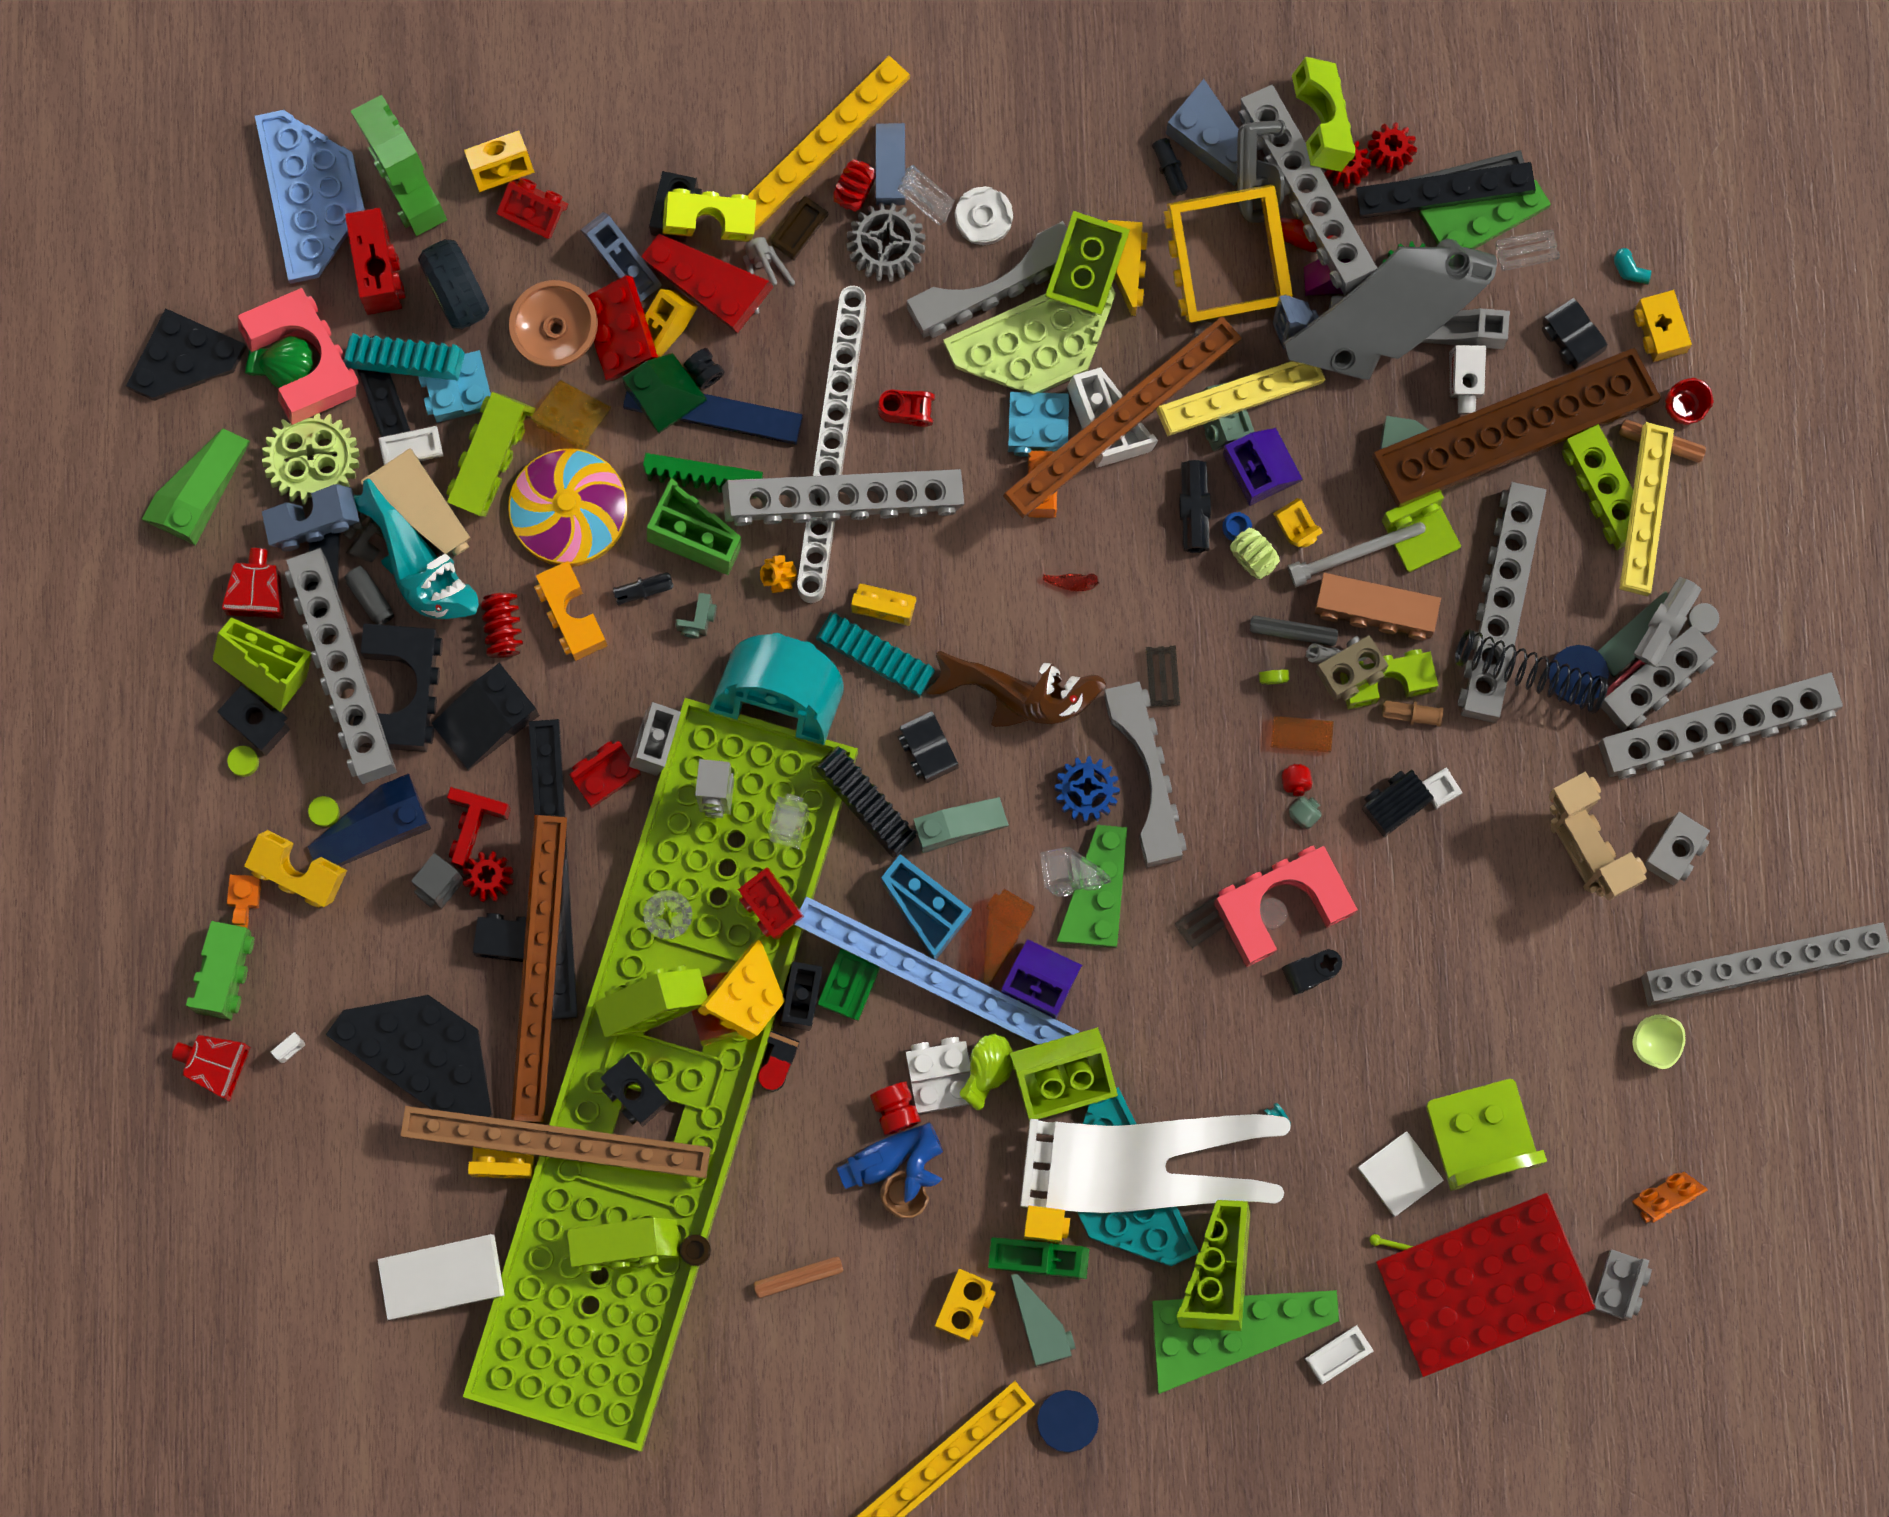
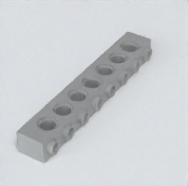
M1272 84L1241 98V111L1238 112L1242 124L1278 120L1285 122V132L1281 137H1276L1274 134L1257 135V150L1262 149L1265 154V162L1278 165L1282 169L1284 174V196L1288 195L1290 198V207L1295 218H1301L1305 225L1303 230L1308 241L1315 242L1318 248L1316 249L1317 256L1323 266L1328 265L1334 287L1336 289L1341 288L1343 294L1347 296L1378 268L1321 168L1310 165L1306 142ZM1276 144H1284L1285 146H1283V147H1276L1275 145H1276ZM1292 166L1298 167L1296 170H1289L1287 168ZM1304 189L1311 190L1309 193H1302L1300 191ZM1317 212H1322L1325 215L1315 216L1313 214ZM1331 235H1334V236H1337L1338 238L1332 240V239H1328V238H1326V237L1331 236ZM1342 259H1350V260H1352L1351 262H1348V263L1340 262V260H1342Z
M961 469L727 480L722 486L725 522L734 521L736 526L750 525L752 520H764V524H778L782 522V519H793L794 523H804L811 521L813 517H822V521L840 520V516H851L852 520L868 519L869 515L880 514V518L883 519L898 517V513H909L910 517L926 516L927 512L938 511L940 516L956 514V510L964 505ZM925 488L935 491L936 500L927 498ZM897 489L903 490L907 494V502L900 501L897 498ZM867 491L875 492L879 497V503H872L867 497ZM838 492H844L849 496V505L839 501ZM813 493L819 496L821 506L811 504L809 494ZM751 496L758 497L762 501V509H756L751 505ZM779 496H788L791 499L792 507H784L779 501Z
M1511 482L1508 491L1502 490L1499 507L1504 508L1502 519H1496L1493 535L1498 536L1496 547L1491 546L1487 560L1488 564H1492L1490 575L1485 574L1481 592L1486 593L1484 604L1479 603L1475 620L1480 621L1479 630L1475 634L1482 633L1484 640L1491 636L1494 639V643L1502 640L1505 643V647L1511 644L1515 645L1547 489ZM1514 511L1522 512L1525 515L1526 521L1522 523L1514 521L1511 513ZM1509 539L1516 540L1520 545V549L1517 551L1508 549L1505 541ZM1504 567L1511 569L1514 573V578H1503L1500 575L1499 569ZM1494 597H1505L1508 601V606L1505 608L1498 607L1494 603ZM1496 624L1500 626L1502 635H1491L1488 631V625ZM1480 635L1474 639L1472 647L1474 649L1473 659L1481 645ZM1488 639L1483 645L1482 654L1491 650V639ZM1499 643L1494 649L1493 655L1496 657V661H1498L1503 652L1502 643ZM1513 647L1506 651L1501 671L1495 679L1493 672L1496 664L1490 665L1487 673L1483 675L1484 661L1482 660V655L1474 671L1471 669L1473 659L1467 660L1464 670V677L1468 678L1467 688H1461L1458 699V706L1462 707L1461 716L1497 723L1500 718L1507 682H1504V675L1513 656ZM1476 682H1487L1491 691L1486 694L1479 692L1476 688Z
M319 548L286 560L289 570L285 571V575L290 588L295 587L298 597L293 598L299 615L304 614L307 623L302 625L307 641H313L316 650L311 652L317 669L322 667L324 677L320 678V682L325 695H331L333 704L329 705V710L334 722H340L342 731L338 733V737L343 750H349L351 759L347 760V764L352 777L357 776L361 783L365 784L397 773L324 553ZM319 582L315 590L306 591L308 584ZM319 609H328L323 617H314ZM336 635V639L332 644H323L327 636ZM345 662L342 670L332 671L336 663ZM354 689L351 697L347 699L341 698L343 691ZM363 716V720L359 725H350L353 717ZM372 743V747L368 752L359 753V748L362 744Z
M1832 672L1608 736L1602 738L1598 745L1609 778L1618 775L1619 780L1636 775L1635 770L1646 767L1647 771H1653L1664 767V762L1675 759L1676 763L1694 758L1693 753L1704 751V754L1708 755L1722 750L1721 745L1731 742L1734 747L1750 742V737L1761 734L1762 738H1767L1778 734V729L1789 726L1790 730H1795L1808 725L1807 721L1818 718L1819 722L1836 717L1835 712L1840 710L1843 704ZM1808 697L1811 699L1813 709H1805L1800 703V698ZM1772 706H1781L1784 709L1785 717H1776L1772 713ZM1743 714H1752L1756 718V726L1747 725L1743 720ZM1715 722L1725 723L1728 733H1718L1714 727ZM1686 730L1696 731L1700 738L1699 742L1689 741L1686 737ZM1657 739H1667L1671 744V750H1661L1658 747ZM1636 746L1640 748L1643 754L1642 758H1632L1628 751L1629 747Z
M1884 922L1648 971L1641 976L1647 1005L1651 1006L1884 957L1889 953V942Z

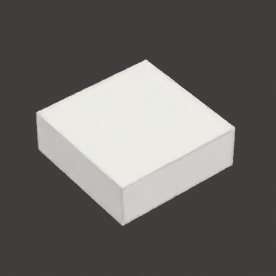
M1447 767L1422 782L1434 797L1431 803L1435 809L1440 808L1462 794L1461 789Z
M294 1032L274 1048L271 1053L279 1062L285 1063L305 1046V1042Z

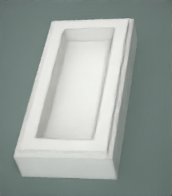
M437 426L378 438L384 465L409 448L413 450L419 461L443 457Z
M1356 1325L1306 1357L1305 1360L1322 1385L1374 1351Z

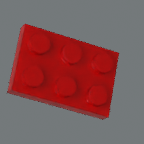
M626 275L588 295L597 313L598 327L594 344L605 380L614 381L630 373L644 362L658 357L633 276Z

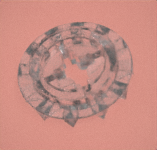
M661 891L647 901L643 918L646 927L652 934L660 939H674L684 934L692 921V909L688 900L680 893ZM664 903H667L671 912H681V914L672 917V927H669L665 919H655V917L664 914Z

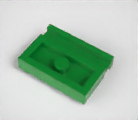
M840 948L818 1001V1006L859 1022L881 967Z

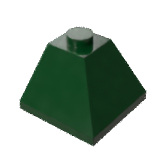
M673 353L648 360L622 378L625 389L658 434L707 401V398Z

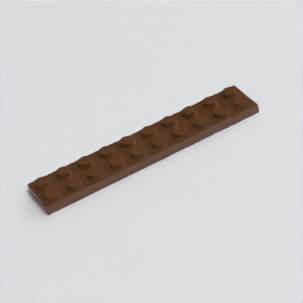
M1634 347L1375 451L1372 458L1395 504L1399 508L1565 441L1598 424L1602 426L1658 403L1661 396Z

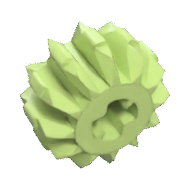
M1248 528L1238 534L1230 545L1233 556L1238 560V563L1255 578L1262 579L1266 575L1268 576L1280 562L1277 551L1271 546L1272 544L1259 531Z

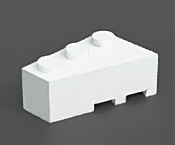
M1101 367L1073 375L1067 386L1082 430L1123 397ZM1139 423L1094 460L1096 468L1149 453L1153 450L1158 440L1153 433H1149L1142 423Z

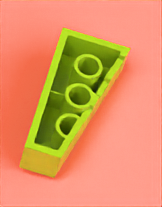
M492 392L490 397H485L480 412L483 413L479 424H474L469 435V440L472 442L468 452L464 451L459 459L458 467L461 469L457 479L453 478L448 486L446 493L449 495L448 503L478 516L486 517L502 483V478L498 477L500 471L504 473L509 468L513 459L511 447L522 440L526 431L523 422L526 415L532 418L536 410L535 407L496 392Z
M1216 1201L1204 1236L1202 1248L1195 1262L1191 1280L1188 1282L1182 1306L1177 1314L1180 1328L1242 1331L1250 1226L1248 1201Z

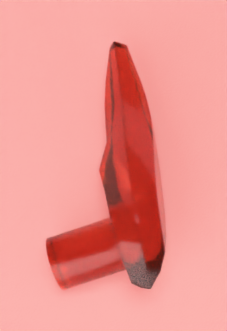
M1071 573L1059 576L1043 574L1044 581L1071 591H1087L1100 584L1097 576L1092 573L1087 576Z

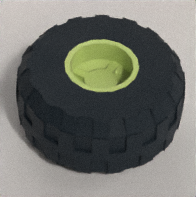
M444 239L422 250L418 261L451 327L464 329L484 319L490 310L457 242Z

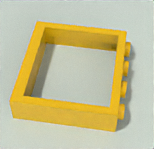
M1270 184L1167 204L1168 211H1164V223L1166 229L1171 228L1172 240L1168 241L1170 257L1176 258L1177 269L1173 270V277L1176 288L1181 287L1182 299H1178L1181 317L1185 316L1188 322H1196L1276 307L1280 296L1287 295L1293 297L1274 185ZM1261 198L1277 296L1197 311L1180 213Z

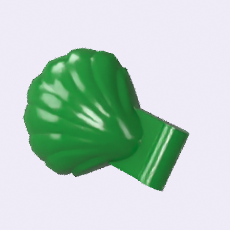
M293 336L276 342L269 349L260 348L254 352H251L249 349L245 374L267 376L275 388H280L309 374L313 366L312 351L305 340Z

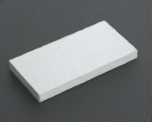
M492 1234L378 1259L387 1320H395L505 1296L495 1236Z

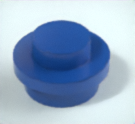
M1241 512L1229 514L1224 519L1222 525L1224 535L1231 541H1234L1236 536L1242 531L1244 532L1246 529L1252 528L1250 518Z

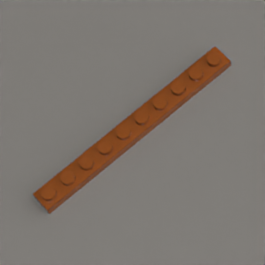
M1223 316L1220 317L1006 491L1003 497L1023 519L1152 414L1159 406L1163 405L1234 347L1242 337Z
M534 815L511 1120L544 1122L567 817Z

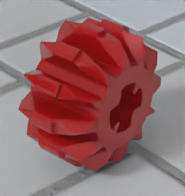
M1397 122L1393 123L1392 129H1389L1384 123L1381 125V132L1374 130L1371 134L1373 140L1368 141L1367 148L1372 151L1369 152L1368 157L1370 160L1378 159L1375 164L1376 169L1386 165V172L1390 173L1392 167L1395 166L1396 170L1401 172L1403 171L1404 164H1412V156L1417 153V147L1413 145L1416 138L1415 136H1407L1409 132L1408 126L1400 131L1398 130ZM1389 144L1394 145L1395 151H1390Z
M1359 141L1354 142L1355 155L1349 161L1351 163L1350 167L1346 165L1342 172L1326 169L1324 172L1326 179L1334 177L1332 182L1334 187L1340 181L1343 182V187L1346 190L1349 188L1350 181L1355 186H1359L1361 183L1360 178L1368 177L1369 171L1366 168L1371 166V160L1365 158L1368 154L1367 148L1358 150Z
M855 159L850 161L839 177L833 193L834 202L854 212L862 208L876 179V170L863 161L860 162Z
M491 851L488 859H486L483 852H479L480 861L478 863L473 858L468 860L473 869H463V874L470 877L463 881L464 887H472L469 891L471 897H475L480 893V901L485 903L488 894H490L493 902H497L498 896L496 892L500 891L504 896H507L508 891L503 885L514 884L513 879L505 877L512 874L514 870L511 866L504 867L508 861L507 858L503 856L497 860V853L495 851ZM486 871H490L493 875L491 877L492 882L486 883L484 879L481 881L485 877Z

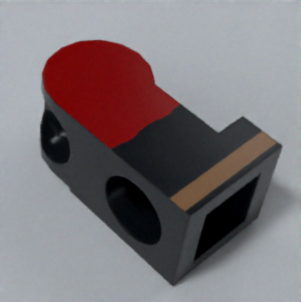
M771 1031L767 1043L773 1046V1050L768 1063L759 1071L758 1078L763 1089L774 1092L783 1087L800 1041Z

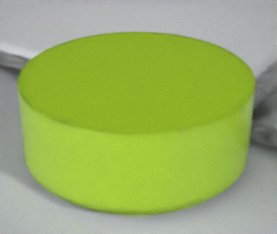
M1289 670L1259 672V683L1261 685L1282 684L1289 681Z
M248 746L235 747L228 755V766L237 776L248 777L258 769V755Z
M320 796L311 802L308 814L315 825L325 828L337 822L340 816V809L332 798Z

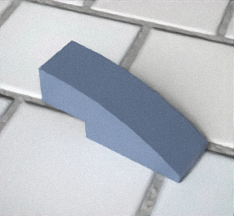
M905 123L876 124V205H879L881 202L884 205H891L892 203L906 205Z

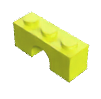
M673 189L672 192L668 191L664 201L663 234L692 236L696 229V219L703 215H710L715 217L721 225V239L749 242L752 240L755 231L756 200L749 199L748 196L742 194L721 197L717 192L707 191L700 195L690 194V191L687 189Z

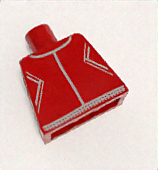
M251 548L249 564L234 563L222 609L227 616L284 619L281 575L277 566L267 565L268 550Z
M198 1035L193 1047L177 1042L172 1053V1059L186 1064L183 1076L230 1102L251 1047L242 1042Z

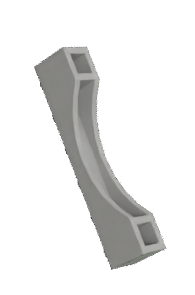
M1064 221L1038 233L1032 247L1023 260L998 280L981 287L965 290L932 287L908 299L907 310L923 339L928 336L934 338L941 335L947 330V326L955 322L957 324L967 322L973 317V313L981 309L988 311L997 306L999 300L1007 296L1010 298L1018 296L1024 292V287L1034 282L1038 285L1047 281L1051 277L1050 274L1054 271L1067 231Z
M1332 296L1329 309L1344 297ZM1482 308L1461 310L1422 342L1504 349L1508 340L1510 311Z
M1140 681L1105 689L1104 699L1110 724L1122 732L1134 745L1143 760L1148 774L1150 810L1139 837L1146 868L1181 860L1183 856L1182 851L1187 850L1183 833H1177L1175 822L1179 821L1176 804L1170 805L1168 793L1172 792L1171 782L1168 775L1163 776L1161 764H1165L1163 750L1161 746L1156 747L1154 736L1158 735L1154 717L1149 718L1146 707L1151 706L1147 689L1142 690Z

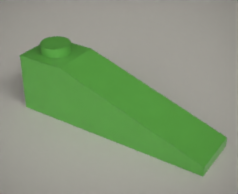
M223 428L155 493L142 520L196 546L250 441Z

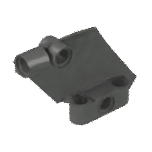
M1445 239L1437 247L1399 246L1378 269L1352 292L1297 334L1283 342L1287 357L1291 361L1368 380L1371 378L1381 355L1399 359L1432 335L1470 303L1494 279L1497 258L1490 253L1462 247L1453 239Z

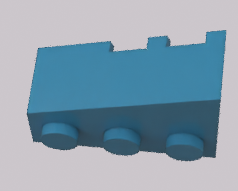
M901 854L881 877L882 885L931 958L937 960L970 918L972 909Z

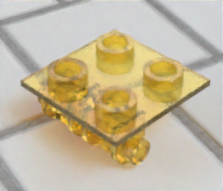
M559 380L531 417V420L538 424L537 428L544 429L551 434L553 433L554 437L561 435V441L564 442L568 439L567 442L576 446V449L582 448L586 450L591 442L590 436L608 414L611 407Z

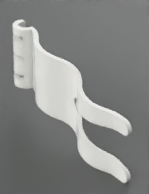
M1261 1114L1184 1119L1122 1126L1087 1125L1056 1121L1043 1122L1038 1121V1119H1030L1020 1207L1028 1208V1205L1074 1212L1120 1213L1216 1203L1217 1200L1276 1204L1284 1196V1190L1280 1185L1251 1179L1170 1174L1166 1170V1163L1169 1158L1255 1138L1285 1136L1290 1131L1291 1125L1285 1117ZM1037 1134L1052 1135L1054 1139L1053 1142L1037 1141L1036 1136ZM1033 1163L1051 1164L1050 1170L1033 1169ZM1030 1190L1048 1192L1047 1199L1030 1197Z

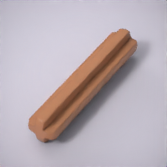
M1627 419L1624 420L1619 430L1620 436L1640 442L1642 424ZM1673 435L1672 454L1698 463L1703 460L1706 452L1705 446Z
M833 1257L754 1282L755 1293L758 1298H762L843 1272L841 1259Z

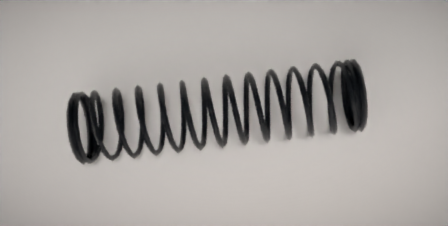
M1473 629L1466 630L1459 641L1455 653L1456 665L1463 667L1466 664L1474 639L1480 635L1481 645L1474 656L1471 665L1472 671L1479 664L1483 645L1488 639H1491L1492 648L1482 668L1483 675L1489 670L1495 647L1502 643L1503 652L1494 668V679L1498 677L1501 671L1506 651L1513 647L1514 654L1504 675L1505 683L1509 681L1512 675L1516 656L1521 651H1524V661L1515 678L1516 687L1522 681L1528 658L1531 655H1535V664L1527 678L1526 690H1529L1533 685L1538 663L1542 659H1546V668L1539 679L1536 689L1537 694L1542 692L1547 680L1549 667L1555 662L1557 663V671L1549 685L1548 698L1554 694L1560 671L1566 666L1568 667V675L1559 691V702L1564 699L1569 687L1571 674L1575 670L1579 672V679L1571 692L1569 705L1572 706L1575 703L1582 678L1586 674L1590 676V682L1582 695L1580 709H1584L1587 705L1588 712L1594 714L1604 702L1608 690V679L1606 677L1598 675L1592 678V674L1589 671L1581 674V670L1578 667L1571 670L1567 663L1560 667L1557 660L1549 663L1548 657L1542 656L1538 659L1535 652L1527 656L1526 649L1521 648L1516 652L1515 645L1511 644L1505 647V643L1502 640L1494 643V639L1491 636L1484 640L1482 633L1475 634ZM1467 638H1468L1467 646H1466V648H1465V650H1464V653H1463V655H1462V657H1461V653H1462L1463 647H1464L1465 642H1466V640H1467ZM1598 678V680L1595 682L1592 688L1593 681ZM1601 685L1598 701L1593 708L1596 693ZM1587 691H1588L1586 700H1585V702H1584V704H1583L1584 698H1585L1586 693H1587Z

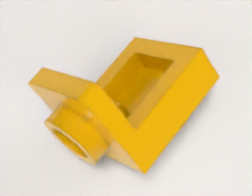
M1296 498L1273 513L1288 542L1296 547L1304 548L1310 546L1317 540V536L1323 533L1321 527L1315 525L1302 499Z

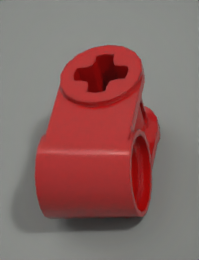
M887 390L879 398L878 414L882 420L889 423L910 424L919 427L932 426L931 406L932 402L935 401V394L927 391ZM887 401H894L899 405V409L888 411L883 405ZM920 405H922V413L919 412Z

